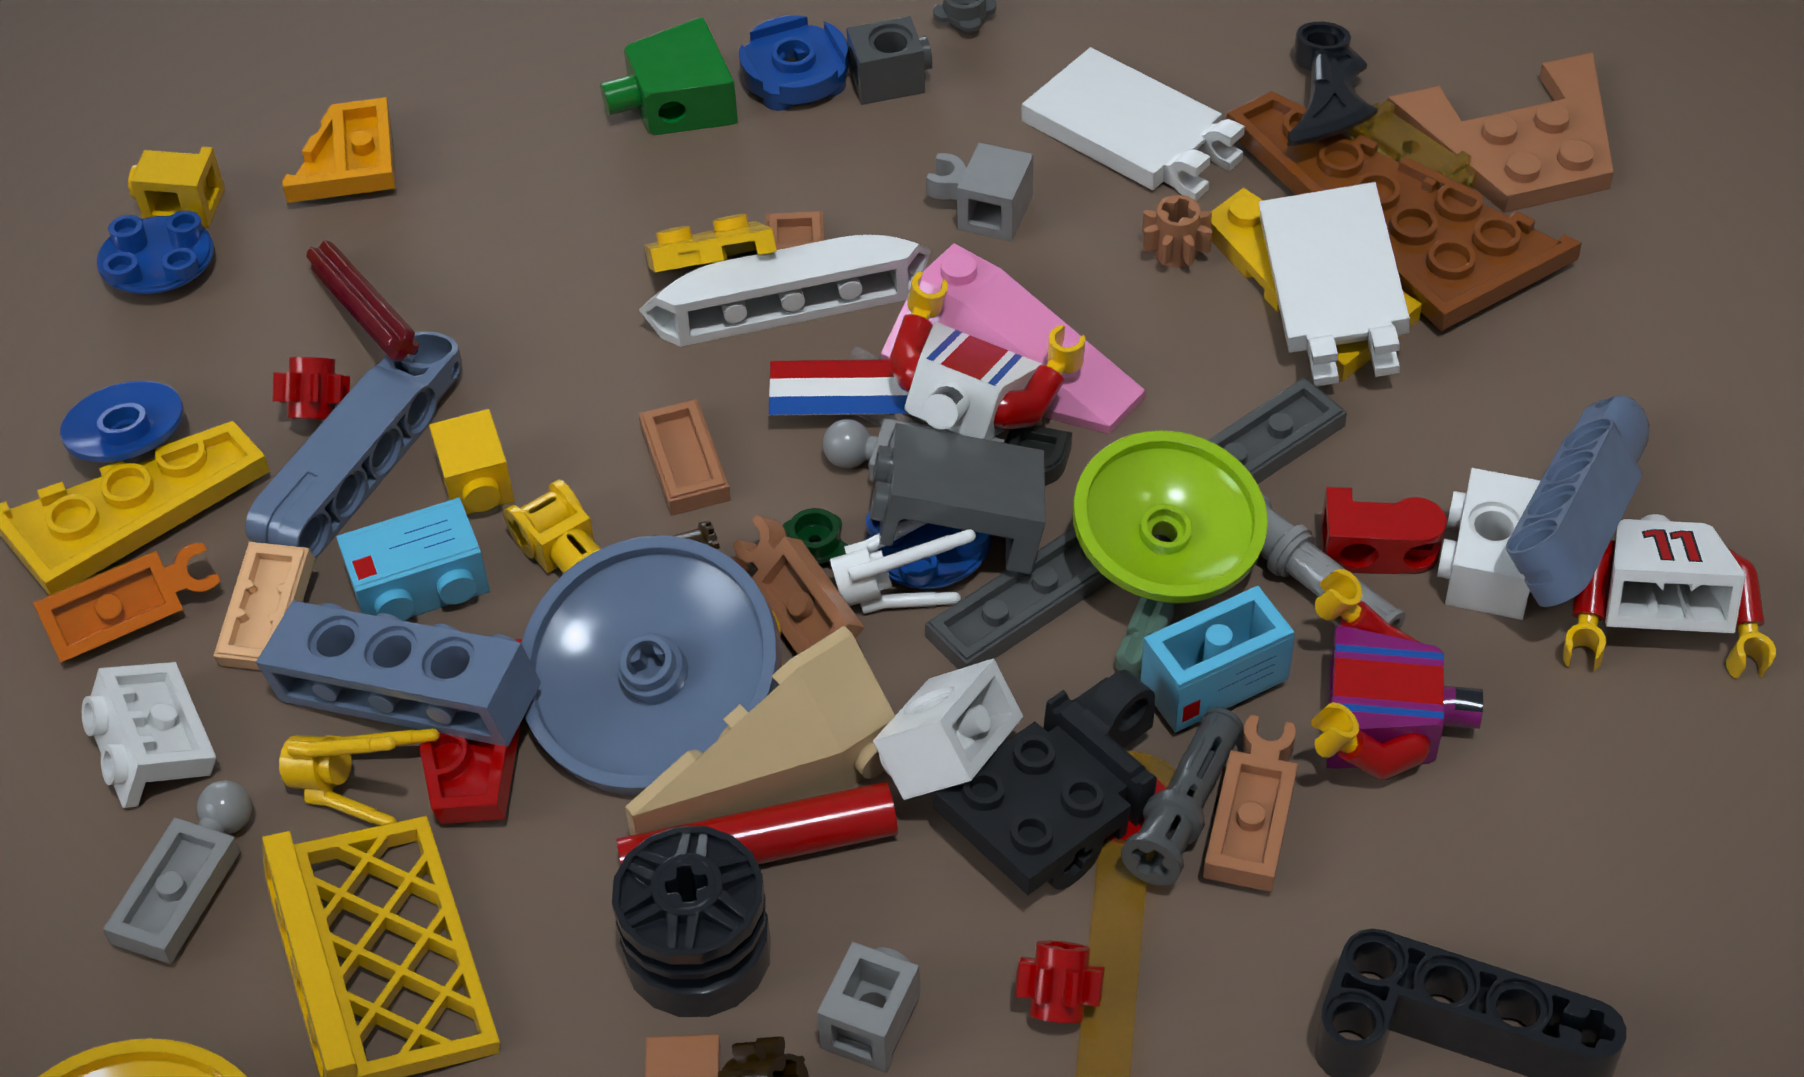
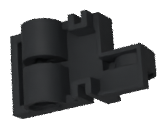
M1121 670L1109 678H1104L1073 700H1070L1067 693L1062 690L1046 701L1043 728L1034 721L1001 744L971 781L934 791L933 809L1027 895L1046 882L1057 890L1073 885L1094 864L1102 850L1104 839L1111 834L1120 839L1127 833L1128 821L1137 826L1144 820L1143 809L1149 797L1155 794L1157 777L1150 773L1124 747L1153 727L1155 693L1128 670Z

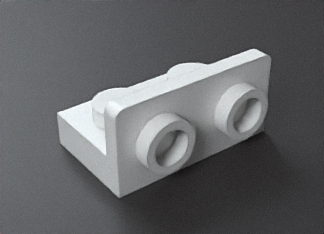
M176 662L98 669L91 696H86L82 703V723L86 734L95 737L101 752V771L104 781L107 785H114L123 808L138 807L146 782L211 776L217 757Z

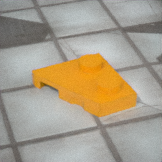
M387 97L331 104L320 121L321 127L319 131L309 138L302 149L304 162L296 175L286 174L282 180L287 203L396 189L391 115Z

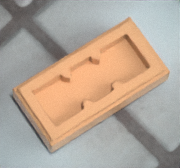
M256 542L248 543L213 655L220 666L260 670L256 661L292 600L303 602L316 559L309 548Z

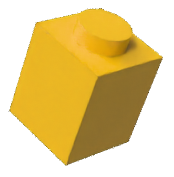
M490 409L429 424L438 465L449 500L460 497L466 515L484 512L494 507L515 502L507 462Z

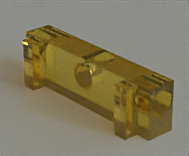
M1387 99L1380 104L1377 102L1372 105L1378 108V113L1374 117L1349 130L1350 138L1355 140L1361 134L1379 143L1377 152L1397 162H1400L1406 156L1471 189L1475 186L1477 170L1470 165L1471 156L1461 151L1455 155L1395 115V105Z

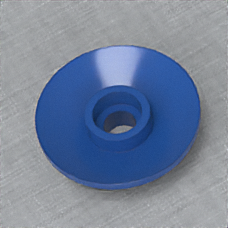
M130 381L111 385L90 394L78 402L63 419L60 427V436L66 450L82 460L114 462L133 458L156 448L178 429L184 416L183 403L179 394L173 388L163 383Z

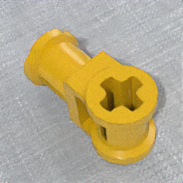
M558 479L549 484V492L520 508L516 505H511L504 509L503 517L512 538L527 557L535 558L547 573L559 568L564 574L577 562L601 548L594 541L590 517L584 512L570 487L563 480Z

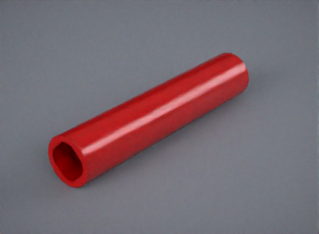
M887 781L678 825L707 826L733 835L753 853L757 864L898 834L896 812ZM674 827L617 838L616 843L620 863L622 864L625 856L647 837Z

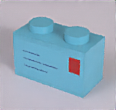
M460 497L336 536L350 584L360 612L363 614L376 616L380 613H386L405 621L408 618L451 604H460L470 598L490 592L482 553Z
M1255 586L1144 637L1141 682L1155 693V706L1174 732H1177L1199 722L1209 708L1220 707L1227 709L1288 680L1295 631L1261 588Z

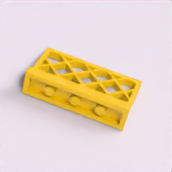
M427 816L293 844L290 831L262 836L264 878L319 1077H406L499 1054V1037ZM417 841L421 857L409 873L380 860L388 847ZM339 859L354 866L355 869L341 888H338L315 877L311 864ZM426 872L430 883L422 879ZM368 874L398 887L384 908L353 895ZM411 893L438 907L439 912L427 929L396 915ZM321 899L329 902L325 909H323ZM342 909L372 922L357 945L330 933L329 927ZM385 929L416 943L401 965L370 952ZM443 929H445L447 938L439 935ZM428 950L436 952L456 963L457 969L445 986L413 972ZM337 955L346 959L341 967ZM359 966L390 980L374 1003L346 989V983ZM462 985L466 996L457 993ZM402 987L434 1001L419 1024L387 1010ZM448 1007L473 1019L478 1034L449 1040L431 1030ZM354 1014L363 1018L358 1026ZM376 1024L408 1039L398 1054L367 1061L362 1044Z

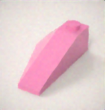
M955 243L923 271L919 288L925 293L934 294L939 292L943 279H946L948 283L942 311L938 316L929 319L932 325L938 322L1042 363V365H1047L1048 339L1053 328L1059 325L1065 326L1063 347L1075 346L1081 335L1001 268ZM907 299L881 352V360H890L903 317L906 314H911L907 306ZM1085 340L1082 367L1074 373L1062 374L1065 380L1064 384L1043 417L1110 434L1145 399L1146 390Z

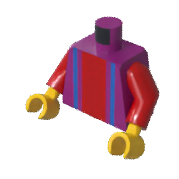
M1337 569L1320 581L1322 590L1326 592L1315 600L1316 613L1325 620H1334L1339 616L1342 617V626H1336L1329 667L1328 705L1310 720L1313 728L1323 731L1315 739L1314 745L1317 753L1327 758L1326 768H1359L1376 779L1386 780L1420 764H1429L1436 760L1443 726L1480 729L1483 713V689L1444 686V652L1439 647L1421 643L1387 623L1367 603L1360 601L1362 598V588L1358 579L1351 572Z

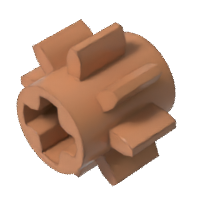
M1172 195L1162 198L1157 205V211L1144 210L1143 251H1154L1156 259L1162 265L1169 267L1193 265V261L1197 257V251L1203 253H1210L1213 232L1211 230V211H1201L1199 204L1194 199L1184 195Z

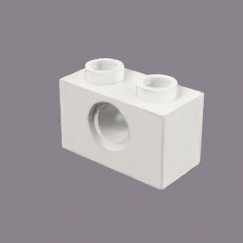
M1472 468L1467 493L1453 492L1446 528L1458 530L1459 533L1457 541L1444 539L1437 577L1449 579L1445 605L1523 620L1530 590L1524 581V575L1520 574L1505 548L1540 480Z
M993 658L929 678L877 735L873 742L879 752L884 770L892 777L903 800L971 781L1023 718V714Z

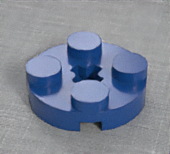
M788 15L767 20L757 25L750 32V42L745 47L741 44L739 50L741 77L746 87L754 94L762 97L763 104L771 110L782 111L789 109L793 104L809 103L826 96H836L845 90L846 74L849 68L847 41L842 32L830 23L824 21V29L808 25L807 16ZM795 57L797 62H788L786 59Z

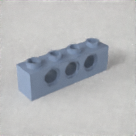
M292 600L256 661L259 669L281 702L420 730L433 728L438 730L439 733L506 747L509 746L541 684L522 644L508 636L494 634L488 637L466 633L446 624H435L433 626L402 621L386 613L374 616L352 612L332 603L315 605Z

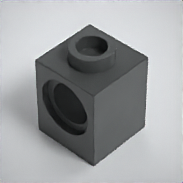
M911 16L847 28L849 72L861 105L925 93V70L932 69V53L927 37H918Z

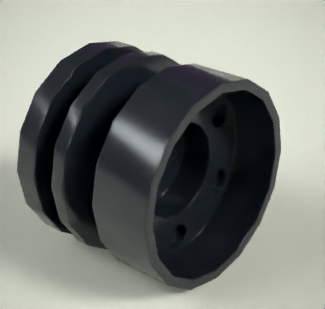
M676 826L647 837L625 856L614 876L612 907L616 918V927L620 935L624 966L634 990L653 1008L678 1017H710L737 1007L758 989L770 965L771 938L768 915L766 913L763 875L753 853L733 835L707 826Z

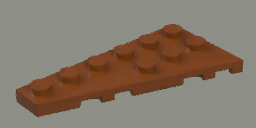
M1273 91L1227 112L1226 119L1236 121L1245 126L1244 135L1238 141L1295 195L1376 182L1402 290L1422 303L1421 313L1441 331L1573 263L1579 258L1581 242L1565 234L1556 240L1534 229L1535 220L1518 211H1515L1509 217L1483 204V194L1406 156L1400 162H1397L1377 152L1379 143L1361 134L1355 140L1343 134H1338L1311 143L1287 146L1289 132L1298 124L1307 108Z

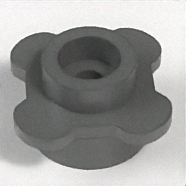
M943 0V4H938L933 8V16L939 22H950L956 29L964 32H974L980 29L981 21L986 15L995 13L996 1Z

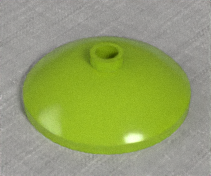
M1146 431L1131 434L1109 444L1099 451L1085 467L1079 478L1073 500L1072 516L1075 533L1081 548L1091 563L1101 574L1122 589L1159 602H1197L1215 597L1233 588L1249 574L1261 554L1268 528V516L1264 497L1257 482L1247 468L1236 457L1217 444L1183 432ZM1164 535L1167 536L1172 542L1160 541L1156 539L1154 536Z

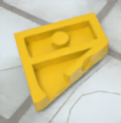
M745 213L713 220L714 230L692 234L690 226H681L656 232L658 242L646 244L644 248L649 268L654 272L725 261L727 256L757 250L758 255L777 252L773 230L771 227L758 221L748 222L747 214Z

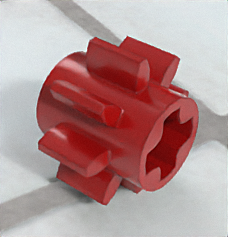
M289 357V372H273L272 401L288 403L287 418L325 420L334 410V405L339 404L350 392V376L335 374L336 359Z
M1044 940L1036 942L1035 958L1020 957L1015 996L1031 998L1029 1012L1031 1017L1057 1023H1080L1084 1019L1085 1005L1100 1006L1105 967L1089 965L1090 947L1072 942Z

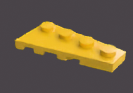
M230 421L157 447L154 458L138 464L124 463V460H120L99 468L102 476L67 489L63 481L37 490L39 495L37 500L11 509L7 501L0 503V536L47 594L51 595L84 581L270 472L266 457L234 421Z

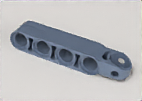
M415 332L414 339L420 344L416 355H409L408 357L406 355L402 362L394 361L386 355L377 366H373L367 371L255 499L250 507L245 524L246 535L249 540L256 543L309 548L315 558H317L432 421L437 403L456 382L462 369V359L456 341L445 334L437 332Z
M1616 395L1592 403L1584 409L1573 431L1565 437L1506 544L1505 549L1520 574L1524 575V581L1539 606L1549 607L1561 604L1575 597L1587 587L1642 478L1643 472L1638 462L1649 440L1650 424L1645 410L1635 399L1629 396Z

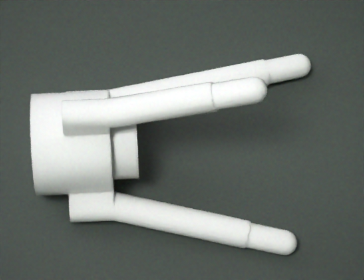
M908 519L898 522L894 541L927 523ZM968 529L883 556L882 550H877L886 545L879 544L880 533L865 541L844 546L846 554L830 559L839 593L849 606L860 603L864 614L885 608L954 605L961 600V596L957 592L881 594V590L892 587L889 570L974 541L976 534L973 530Z

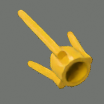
M433 728L354 736L293 735L285 741L281 749L279 772L282 781L287 787L304 789V801L306 804L328 806L379 826L397 822L395 817L334 793L333 788L336 785L345 783L348 779L352 766L351 754L388 751L394 749L395 746L434 742L439 739L440 735L439 731Z

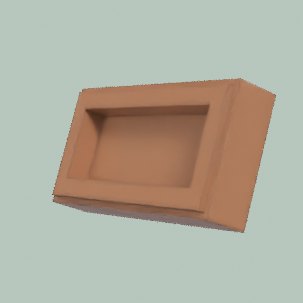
M698 399L638 413L640 427L671 516L731 500L729 484Z

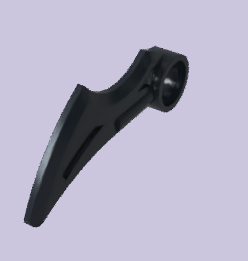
M1324 21L1310 22L1300 26L1296 32L1293 58L1300 67L1311 71V93L1304 115L1288 134L1287 146L1302 145L1341 134L1366 122L1378 113V108L1364 101L1353 87L1354 79L1367 69V63L1350 47L1351 35L1347 29L1340 25Z

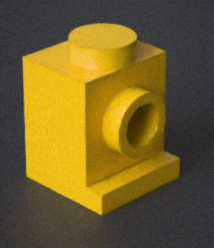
M202 146L199 154L144 150L138 165L132 166L128 177L129 193L132 198L136 199L143 219L155 216H171L179 211H192L200 216L202 226L208 228L225 190L213 147Z

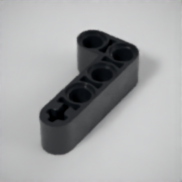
M1371 928L1358 931L1344 945L1322 1007L1315 1056L1318 1065L1331 1077H1369L1378 1067L1389 1033L1393 1031L1527 1077H1612L1626 1041L1627 1028L1622 1016L1612 1006L1600 1000L1386 930ZM1359 972H1375L1383 976L1384 979H1369ZM1430 995H1445L1451 998L1454 1003L1439 1002ZM1502 1018L1517 1019L1524 1023L1526 1027L1511 1026L1504 1022ZM1344 1030L1355 1031L1365 1039L1357 1041L1346 1039L1338 1032ZM1549 1032L1555 1034V1037L1546 1035V1033Z

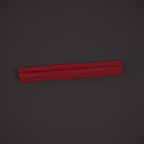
M322 241L318 248L310 247L306 258L312 263L311 270L388 357L394 361L402 362L407 354L416 355L420 344L414 339L415 331L336 245L330 241Z

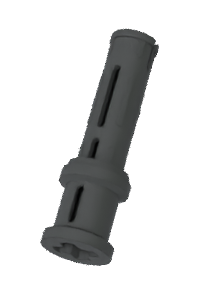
M1209 708L1200 720L1201 724L1186 752L1183 754L1167 788L1149 797L1143 809L1145 822L1139 833L1128 837L1121 850L1122 861L1126 868L1135 877L1146 883L1161 886L1170 885L1177 881L1184 867L1182 854L1187 844L1198 840L1205 826L1202 807L1221 774V770L1229 757L1230 750L1233 749L1244 731L1240 718L1225 708ZM1153 849L1156 850L1152 859L1148 861L1146 859L1147 853H1150Z

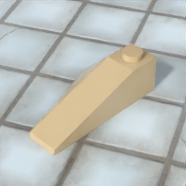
M843 626L786 662L772 675L779 686L750 712H747L741 704L723 719L728 726L712 746L704 753L699 750L687 751L626 805L625 810L630 836L847 790L864 778L871 779L884 772L879 752L873 740L895 717V714L853 634Z

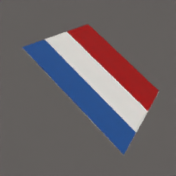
M890 360L770 361L769 415L909 414L904 409L909 392L901 389L891 371Z

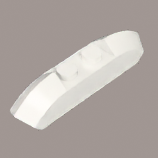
M853 235L780 249L777 252L768 254H755L703 266L678 278L649 299L639 311L661 339L682 347L905 301L909 295L913 277L916 273L923 272L926 269L931 250L918 243L897 237Z

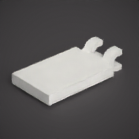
M1091 47L1021 104V118L1024 123L1151 190L1156 189L1162 182H1165L1175 187L1181 195L1197 201L1209 190V181L1198 175L1210 165V159L1217 166L1228 172L1243 160V151L1232 145L1244 135V125L1230 119L1222 120V113Z
M1376 182L1259 201V216L1288 351L1292 353L1307 350L1314 385L1317 387L1339 383L1335 362L1338 361L1336 345L1365 340L1368 341L1375 377L1400 373V365L1396 351H1400L1398 335L1410 333V318Z

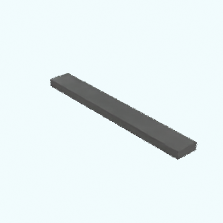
M1304 377L1217 433L1208 441L1217 444L1236 457L1251 473L1257 484H1259L1345 427L1347 412ZM1073 527L1037 551L1031 574L1006 570L926 622L925 637L957 669L995 659L1111 581L1101 574L1087 558L1079 544ZM1154 536L1156 539L1160 541L1171 542V540L1167 536Z

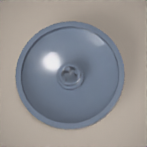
M645 536L624 540L606 546L577 562L543 596L529 620L521 642L541 681L525 713V718L535 738L554 760L577 779L607 792L638 796L687 751L699 750L704 753L718 740L721 733L728 726L723 719L739 704L747 712H750L779 686L772 675L782 667V647L777 622L769 603L755 581L738 563L721 551L695 540L675 536Z

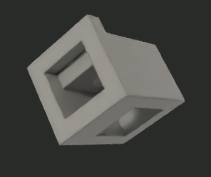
M852 941L817 1011L820 1048L887 1073L893 1061L892 1053L920 997L919 965L911 963L904 955L886 947L872 949Z

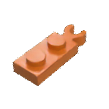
M191 543L182 547L175 555L173 563L163 566L157 551L154 550L33 602L60 663L183 610L176 592L186 588L191 591L203 592L215 587L221 581L217 573L207 575L202 579H194L187 570L188 561L193 556L207 551L205 544Z

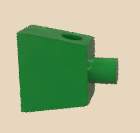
M704 17L695 18L628 44L624 49L627 76L600 83L601 95L608 115L638 108L648 133L653 135L714 128L738 123L734 80Z

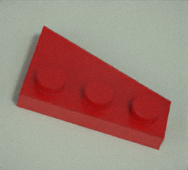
M514 639L517 642H522V639ZM521 722L508 747L439 733L440 737L437 741L421 743L419 749L430 805L440 824L505 819Z

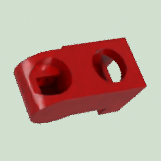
M1326 487L1321 519L1322 551L1351 573L1399 574L1425 572L1433 568L1439 561L1447 519L1444 511L1436 503L1425 498H1405L1397 503L1353 501L1352 488Z

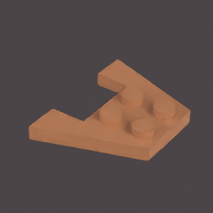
M1593 52L1542 63L1539 78L1554 100L1552 102L1461 121L1440 85L1388 96L1385 114L1504 213L1607 190L1611 186L1614 171Z

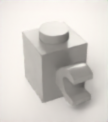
M979 142L966 167L958 156L949 153H938L936 156V174L928 173L926 177V193L935 199L957 200L958 230L1012 242L1033 197V154Z

